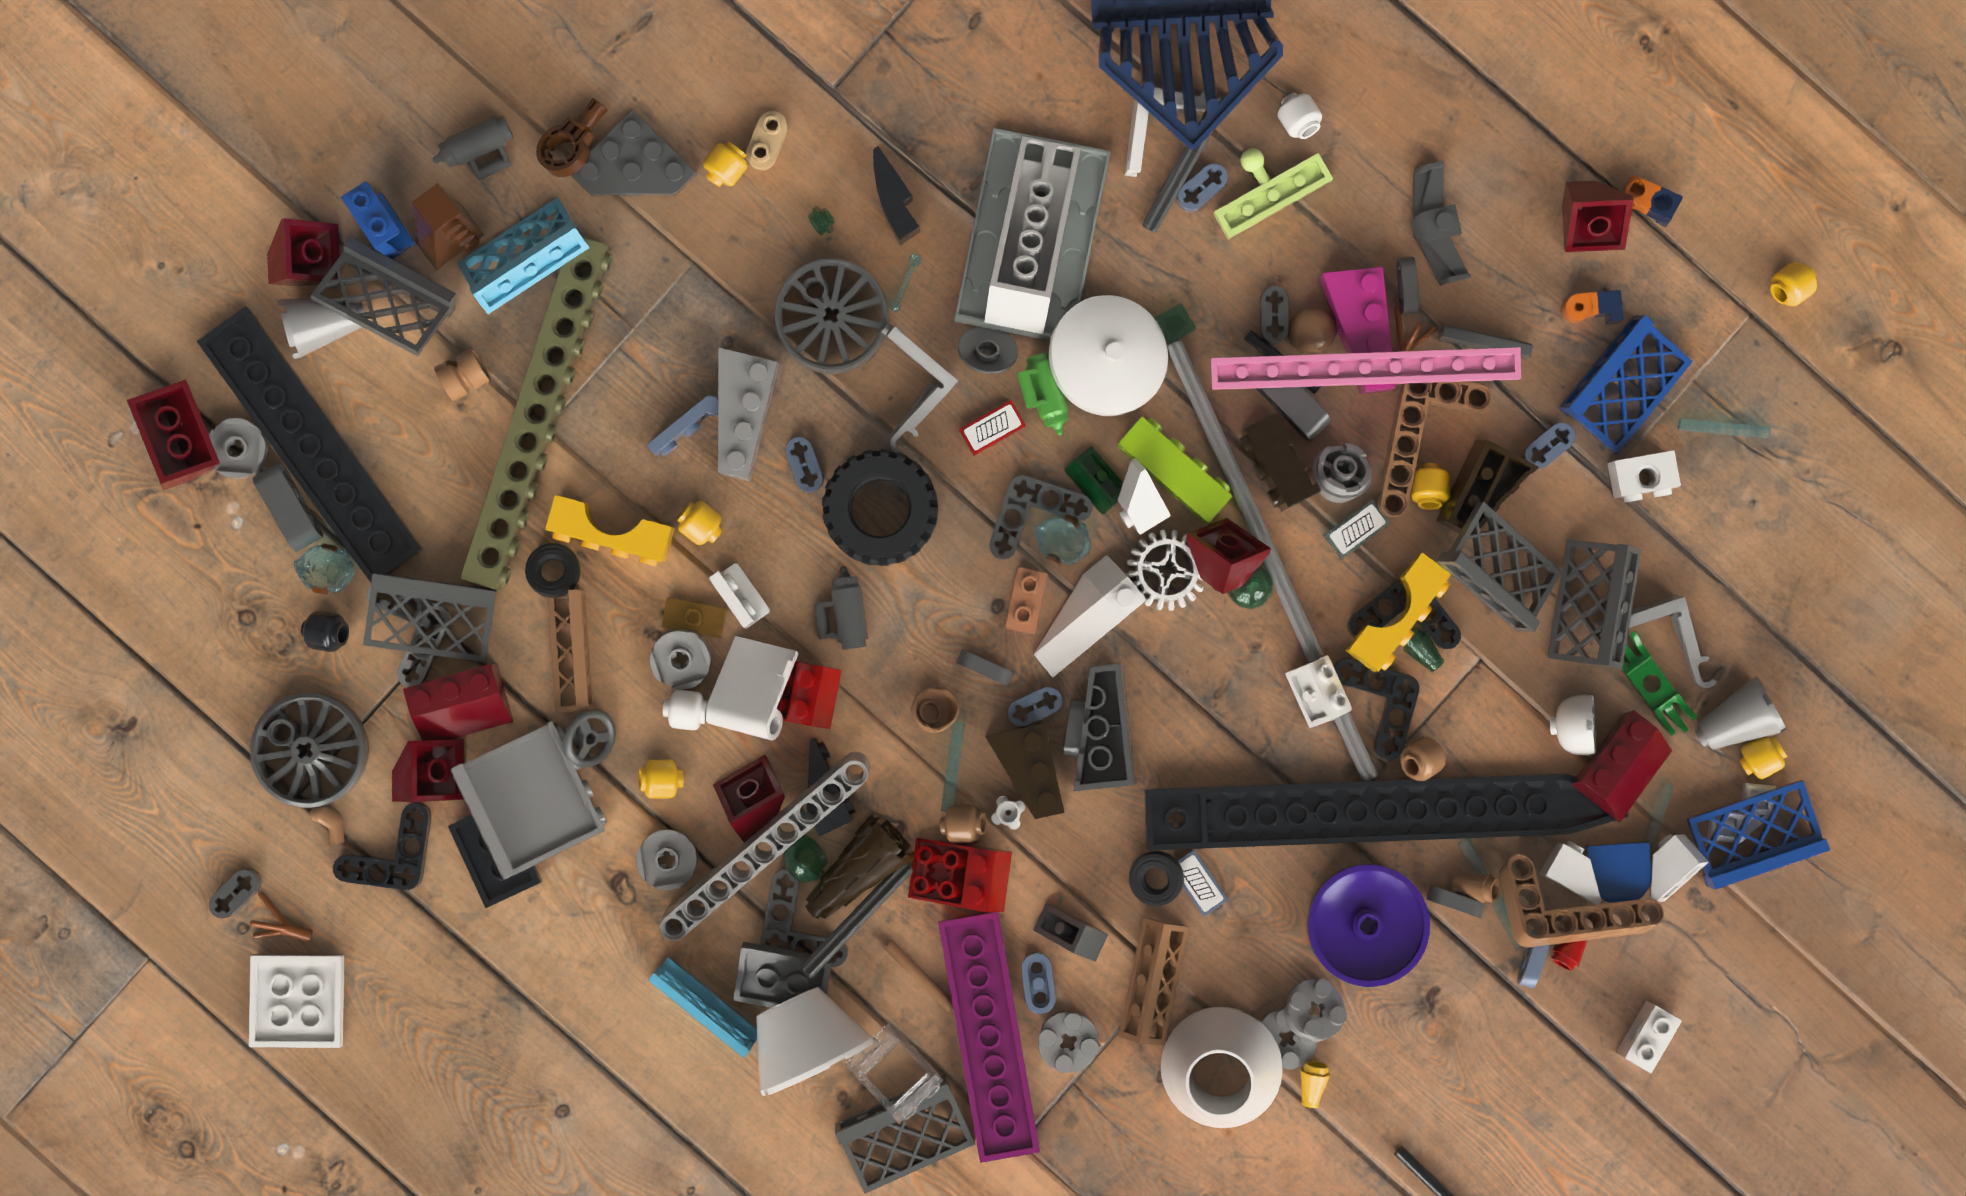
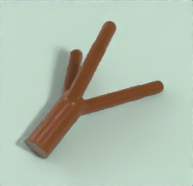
M1394 307L1400 345L1398 352L1413 351L1437 331L1438 328L1434 325L1416 339L1422 327V323L1417 322L1406 342L1400 307Z
M263 892L258 893L259 898L282 925L252 920L250 921L251 926L269 929L268 931L254 933V939L284 934L307 942L310 941L313 930L289 923Z

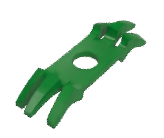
M1636 631L1630 634V638L1640 656L1637 657L1626 644L1624 658L1629 664L1626 665L1623 661L1621 670L1649 706L1656 720L1670 736L1676 732L1663 716L1662 711L1685 733L1689 729L1672 704L1674 703L1691 720L1696 719L1698 716L1684 702L1680 694L1675 691L1651 658V654L1643 646ZM1647 675H1654L1659 680V688L1655 692H1647L1643 687V679Z

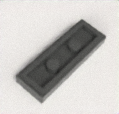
M1448 325L1439 330L1437 338L1438 341L1474 349L1521 347V359L1524 360L1531 356L1533 345L1530 343Z

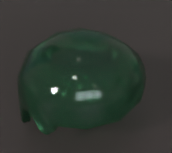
M1259 566L1242 587L1227 592L1233 603L1240 608L1253 610L1263 606L1269 600L1273 591V583L1267 571Z
M807 835L799 838L783 854L784 865L793 878L803 883L816 881L825 873L823 869L828 864V858L819 844Z

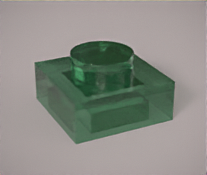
M1182 303L1155 318L1169 344L1180 340L1196 330Z

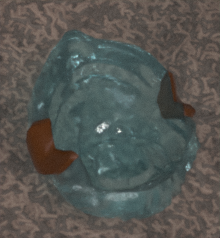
M1053 515L1034 527L1039 550L1046 559L1055 561L1058 564L1073 565L1083 557H1086V554H1089L1091 550V539L1086 524L1079 521L1073 515Z
M323 543L322 545L310 547L293 563L302 583L312 589L314 593L327 595L329 592L336 593L346 589L348 584L352 582L355 574L354 564L350 560L348 553L345 549H340L336 545Z

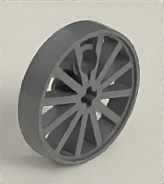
M821 259L810 262L796 270L787 279L779 292L775 306V326L778 337L787 353L796 362L812 371L824 374H840L857 369L867 363L878 352L886 337L880 331L889 322V308L885 294L879 283L869 272L852 262L841 259ZM834 267L838 268L832 299L830 300V290L822 277L820 269ZM850 270L860 275L861 278L839 301L845 271ZM814 271L816 277L808 278L803 285L799 282L802 277ZM867 283L872 286L877 294V297L847 306ZM814 284L821 285L824 288L822 296L820 298L809 297L807 292L810 286ZM795 287L802 293L809 305L817 308L785 302L791 288ZM880 305L881 308L880 322L850 316L858 311ZM783 310L813 316L812 318L787 326H783L782 323ZM830 310L834 314L839 312L837 314L838 321L835 323L831 320L825 322L828 318L826 313ZM847 324L877 329L878 333L872 344L869 345ZM816 326L796 349L786 337L790 333ZM840 330L851 337L865 351L858 357L849 360ZM824 332L818 362L802 355L804 351ZM832 333L835 335L843 363L825 364Z
M321 693L293 694L274 703L260 717L254 728L250 743L252 768L263 788L277 800L301 808L324 806L345 796L362 777L369 754L366 730L357 714L340 700ZM318 700L323 702V706L312 729L308 701ZM297 702L302 723L301 730L298 723L292 720L285 711V708ZM333 706L341 711L344 717L322 734ZM276 716L279 717V719L273 721ZM351 723L357 737L356 739L326 744L327 741ZM282 724L288 725L291 730V735L286 741L278 733L279 727ZM264 737H267L276 746H288L291 750L263 754ZM305 745H312L310 747V751L313 752L312 755H305L307 752L306 748H304ZM358 746L357 762L355 763L328 753L327 750ZM292 756L284 767L270 777L264 763L265 760ZM326 761L353 771L345 784ZM297 766L296 776L289 793H287L276 783ZM319 770L324 773L336 789L335 793L325 798L322 795ZM308 771L313 795L312 799L298 798Z

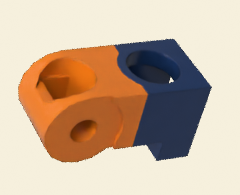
M1631 176L1623 190L1624 193L1633 196V209L1639 210L1641 213L1655 219L1656 223L1667 227L1683 199V196L1637 176Z
M1621 290L1572 295L1563 303L1562 315L1570 323H1578L1585 318L1605 317V325L1618 324L1623 320Z

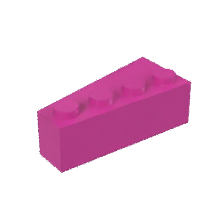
M1383 267L1322 273L1318 281L1327 299L1329 311L1335 319L1337 332L1346 353L1392 352ZM1396 384L1357 385L1360 394L1391 391L1396 387Z

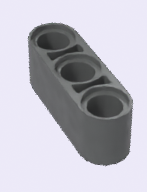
M1302 387L1256 388L1288 423L1309 442L1332 422L1327 412Z
M280 462L252 477L256 489L286 541L295 552L323 537L320 526L290 474Z

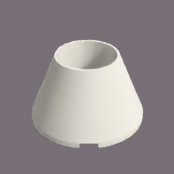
M819 987L803 992L756 1016L759 1091L763 1097L767 1092L770 1095L806 1080L830 1068L831 1065L844 1058L846 1060L874 1043L873 1038Z
M1210 1007L1190 1014L1173 1029L1163 1048L1161 1076L1169 1098L1185 1116L1206 1126L1231 1128L1254 1120L1271 1105L1281 1084L1282 1057L1274 1036L1261 1021L1236 1008ZM1225 1053L1236 1057L1246 1066L1250 1079L1242 1090L1233 1095L1224 1097L1214 1096L1198 1086L1192 1075V1068L1200 1059L1209 1054Z

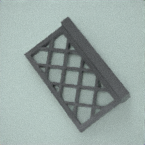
M351 237L344 244V252L311 294V300L416 356H419L446 316L450 317L456 307V293ZM345 264H348L357 269L359 276L342 278L340 271ZM378 280L384 283L385 290L368 293L366 282ZM361 283L364 294L346 295L345 285ZM340 287L342 298L329 299L323 296L326 289ZM404 294L410 297L412 304L395 307L392 296ZM388 297L391 308L373 310L371 300ZM366 301L369 312L357 314L350 309L349 304ZM427 308L438 312L434 319L424 321L421 320L419 310ZM414 311L417 322L400 325L397 314ZM393 315L396 326L383 328L377 324L376 318ZM419 329L421 338L415 345L404 339L403 332Z
M1477 502L1449 552L1442 551L1436 561L1517 631H1536L1540 624L1536 616L1562 572L1485 502ZM1482 514L1487 517L1489 530L1480 532L1479 519ZM1504 532L1507 535L1509 548L1500 550L1498 533ZM1490 535L1492 552L1483 553L1481 537ZM1468 539H1473L1474 556H1467L1462 551ZM1518 550H1524L1527 553V566L1519 567ZM1509 553L1511 569L1502 571L1500 554ZM1492 556L1494 573L1488 574L1484 568L1483 558ZM1540 567L1549 572L1543 584H1539L1537 568ZM1529 570L1531 586L1522 588L1520 572ZM1512 574L1514 590L1507 591L1505 589L1504 575ZM1532 591L1533 603L1528 609L1524 606L1523 593Z
M1567 540L1547 658L1622 669L1642 549L1626 544L1615 545ZM1575 548H1584L1589 555V558L1580 566H1577L1574 561ZM1607 551H1614V562L1605 570L1598 558ZM1594 563L1601 574L1589 583L1582 572ZM1578 576L1585 587L1573 596L1569 591V584ZM1605 579L1609 584V592L1600 599L1593 588ZM1589 592L1596 604L1584 613L1577 601ZM1573 606L1580 617L1568 626L1564 620L1565 611ZM1600 609L1604 614V622L1595 629L1588 618ZM1584 622L1591 634L1579 643L1572 631ZM1568 635L1575 647L1566 654H1559L1560 641ZM1594 639L1599 644L1597 659L1589 658L1583 649Z
M376 572L372 573L363 645L486 662L497 590ZM377 593L390 594L398 605L383 614L376 605ZM396 595L408 597L401 602ZM413 597L421 598L429 608L415 619L403 605ZM427 599L436 600L438 602L431 606ZM443 602H450L459 613L444 623L434 608ZM458 604H464L469 606L464 610H461ZM474 606L487 608L486 620L475 628L465 615V612ZM400 607L411 622L399 631H396L386 617ZM376 611L380 618L373 622ZM431 611L442 626L427 636L417 621ZM462 616L472 630L457 640L447 626ZM383 620L393 635L385 641L371 640L372 627ZM412 624L424 638L415 646L407 645L399 635ZM484 626V633L482 637L478 630ZM442 629H445L455 642L445 650L437 649L430 640L431 637ZM475 633L482 642L480 655L467 653L460 643ZM396 637L401 644L389 641ZM427 642L431 648L420 647V645ZM455 646H458L461 652L450 650L453 649Z
M945 1074L835 1123V1135L839 1143L842 1144L865 1194L975 1145V1140ZM947 1099L949 1100L952 1110L948 1119L933 1114L936 1104ZM918 1114L926 1117L921 1131L905 1126L909 1116ZM955 1115L958 1119V1122L953 1121ZM930 1119L946 1124L941 1138L925 1133ZM886 1126L898 1129L893 1144L877 1138L880 1129ZM950 1126L963 1130L966 1139L958 1143L945 1140ZM902 1132L918 1136L913 1151L897 1145ZM857 1139L869 1141L870 1145L866 1155L863 1156L853 1152L849 1143ZM922 1139L938 1144L935 1153L926 1156L917 1152ZM875 1144L890 1149L885 1163L869 1158ZM895 1151L910 1156L906 1166L898 1168L889 1165ZM857 1160L863 1162L862 1165H861V1168H860L859 1163H858ZM867 1163L882 1168L880 1177L867 1183L863 1174Z

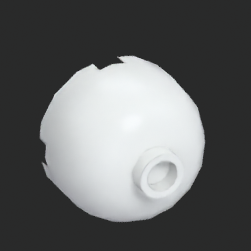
M1587 694L1571 696L1563 700L1558 706L1556 717H1550L1551 735H1557L1559 744L1565 751L1576 755L1596 754L1594 696Z

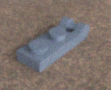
M712 395L705 397L646 446L656 457L661 454L664 457L669 455L678 447L676 442L684 435L689 438L701 428L699 423L706 417L718 416V399Z

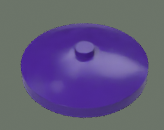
M1358 864L1334 873L1316 891L1308 910L1307 933L1315 956L1331 974L1353 985L1376 987L1399 980L1417 965L1428 944L1430 918L1423 896L1408 878L1385 866Z

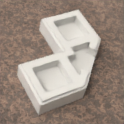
M1742 783L1741 800L1775 789L1776 786ZM1763 800L1758 803L1753 814L1767 820L1774 804ZM1749 805V806H1746V807H1743V809H1745V810L1748 811L1749 808H1750V805ZM1730 812L1725 824L1739 830L1746 814ZM1722 815L1713 818L1720 820ZM1751 817L1744 833L1749 835L1764 823ZM1710 820L1707 837L1709 840L1717 827V824ZM1723 827L1716 841L1733 842L1737 833ZM1742 836L1739 843L1744 841L1746 838Z

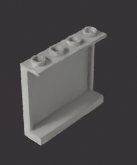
M552 721L465 764L451 768V773L503 880L605 831L603 827L607 823L600 807L594 809L590 797L594 796L587 780L581 782L577 774V770L580 767L574 765L565 754L563 745L565 734L561 726L555 727Z

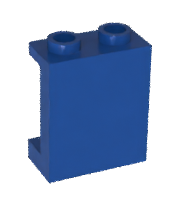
M368 182L361 183L341 196V199L372 246L383 255L394 259L416 244L384 194L380 192L376 195Z

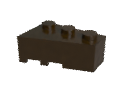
M1277 413L1241 431L1243 437L1240 438V442L1247 454L1252 453L1256 464L1253 465L1254 470L1260 481H1266L1270 489L1267 495L1274 508L1279 506L1282 512L1321 492L1317 483L1312 485L1305 471L1308 467L1304 460L1300 461L1293 447L1294 442Z
M1475 440L1450 491V498L1444 503L1436 521L1460 533L1477 502H1485L1496 512L1500 508L1499 506L1511 494H1514L1520 488L1519 485L1530 474H1533L1539 466L1489 440ZM1484 514L1479 519V529L1488 521Z
M1045 723L985 736L1034 819L1065 813Z

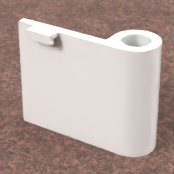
M735 636L706 707L705 717L708 724L771 741L775 740L780 734L783 725V717L777 706L799 653L794 650Z

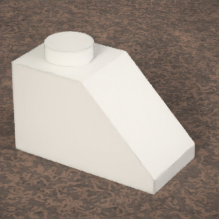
M1135 458L1130 462L1118 497V502L1123 509L1119 515L1127 528L1133 526L1141 535L1171 515L1148 472Z
M1670 834L1658 844L1660 849L1653 854L1651 898L1658 902L1666 901L1708 863V860L1685 834L1674 836Z
M1568 841L1566 845L1557 842L1539 873L1594 905L1600 904L1601 897L1591 860L1582 855L1584 849L1571 841Z

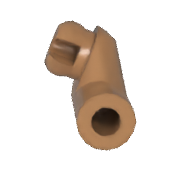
M328 805L313 807L310 811V817L312 821L328 828L329 844L344 843L342 815Z

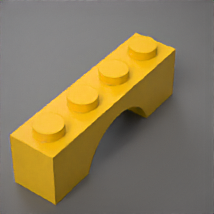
M555 495L545 530L553 532V539L569 543L572 537L582 540V547L598 551L601 545L611 548V555L627 559L629 553L640 556V563L656 567L658 561L666 563L675 528L642 519L634 529L625 534H605L592 521L588 504Z
M1423 552L1417 554L1399 578L1406 592V606L1401 617L1394 624L1384 628L1369 625L1363 626L1345 651L1373 672H1379L1381 668L1385 671L1396 658L1392 653L1398 645L1404 646L1414 634L1411 628L1416 621L1422 622L1431 612L1432 607L1429 604L1434 597L1440 598L1449 588L1450 583L1447 580L1451 574Z

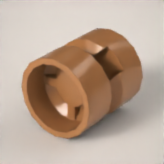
M472 347L457 354L455 362L448 359L434 367L442 387L454 402L469 394L470 387L478 389L491 382L487 369Z

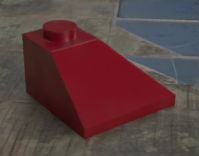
M1598 181L1566 182L1562 204L1565 252L1625 250L1634 201L1633 196Z
M281 219L267 253L268 284L285 286L319 285L340 257L338 224Z
M1228 518L1189 532L1186 537L1200 578L1215 591L1222 594L1242 587L1269 555L1271 550L1269 546Z
M464 739L408 741L392 770V801L464 800L451 773V768L464 764Z
M766 755L761 756L713 784L730 825L743 842H746L779 813L785 799L784 792Z

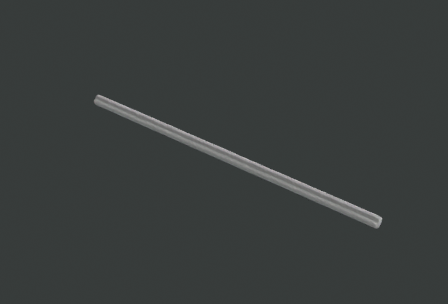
M1181 340L1173 342L1167 347L1169 355L1225 479L1231 488L1230 490L1250 534L1271 548L1269 555L1264 559L1263 563L1307 661L1311 663L1323 657L1324 654L1185 346ZM1350 712L1334 719L1361 780L1371 781L1375 779L1378 774Z

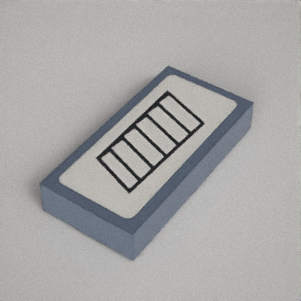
M1194 849L1177 860L1184 874L1183 888L1203 917L1228 901V898Z

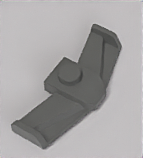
M1444 161L1423 165L1414 169L1413 221L1411 222L1414 239L1418 241L1440 286L1471 278L1450 238L1461 235L1462 231L1456 205L1443 207Z

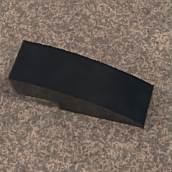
M879 146L873 149V167L878 196L890 229L899 244L902 245L920 233L919 225L906 208V205L913 201V196Z

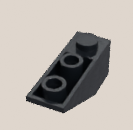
M816 738L810 740L808 788L830 770L826 760L831 757L824 741L818 743ZM836 784L825 786L826 791L835 794L840 792V788ZM850 797L846 798L815 825L819 836L854 820L852 814L856 810ZM807 803L808 813H814L818 810L814 804Z

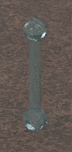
M918 254L910 256L908 271L895 300L889 305L893 312H898L901 309L900 302L915 267L921 264V257Z

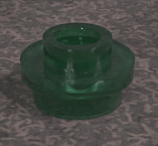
M815 206L812 209L813 212L808 215L812 226L820 235L826 232L830 234L834 231L832 226L835 223L834 218L826 208L821 210L818 206Z

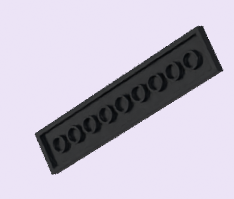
M245 306L197 341L370 583L372 573L390 574L423 550L248 307Z

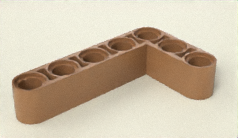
M1469 381L1422 383L1423 391L1421 394L1413 393L1410 390L1409 383L1400 385L1377 498V510L1381 516L1395 518L1402 515L1408 507L1428 405L1469 414L1478 413L1486 409L1491 402L1490 390L1485 385ZM1441 385H1446L1451 389V400H1444L1440 397L1439 388ZM1471 391H1475L1481 396L1482 402L1480 406H1474L1469 402V393ZM1406 408L1416 412L1417 420L1414 424H1410L1404 419L1403 412ZM1399 438H1406L1410 441L1411 449L1409 453H1403L1398 449L1397 442ZM1394 467H1399L1404 471L1405 479L1402 483L1393 480L1391 471ZM1388 496H1393L1398 500L1399 508L1396 512H1391L1386 508L1385 501Z
M1524 854L1514 855L1499 871V879L1512 934L1515 941L1523 947H1537L1642 934L1658 925L1664 917L1662 905L1654 899H1640L1545 911L1535 866L1528 856ZM1512 867L1518 868L1522 877L1515 875ZM1519 896L1525 897L1529 906L1522 904ZM1641 911L1648 914L1650 921L1643 918ZM1612 914L1620 918L1622 925L1614 921ZM1584 918L1592 922L1593 928L1585 924ZM1555 921L1563 925L1564 932L1556 928ZM1526 925L1532 926L1536 935L1530 934L1526 929Z

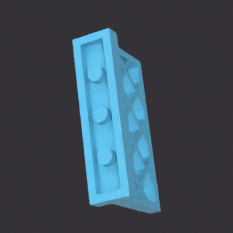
M557 197L457 264L470 286L471 293L486 313L489 314L589 249V246ZM557 211L554 220H546L548 216ZM549 228L546 236H539L541 229ZM532 229L529 236H522L525 231ZM507 245L503 253H496L499 248ZM517 245H524L520 253H513ZM492 261H499L495 269H488ZM481 262L478 269H469L476 263Z
M670 956L648 979L743 1058L757 1041V1027Z

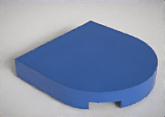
M1649 842L1586 845L1587 858L1591 860L1600 897L1603 900L1615 903L1639 900L1645 895L1652 879Z

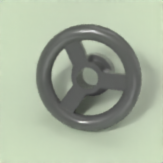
M588 709L572 719L565 731L563 745L567 758L574 765L584 768L593 767L601 763L609 755L616 737L612 718L602 710ZM587 719H600L605 724L607 731L597 732L593 730ZM597 742H605L597 755L585 759L591 747L595 746ZM573 744L579 746L576 753L574 752Z

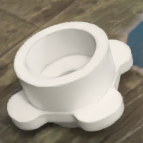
M1006 796L998 797L996 800L998 805L996 812L991 817L992 822L996 825H1008L1012 830L1019 828V818L1025 810L1024 803L1022 801L1014 802L1008 800ZM1006 810H1010L1011 815L1007 816L1005 814Z

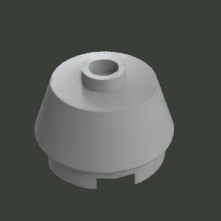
M1344 443L1343 446H1328L1321 451L1313 464L1315 484L1317 483L1321 490L1319 493L1325 499L1335 503L1348 502L1363 494L1369 488L1372 481V468L1365 458L1367 454L1358 446L1350 443Z

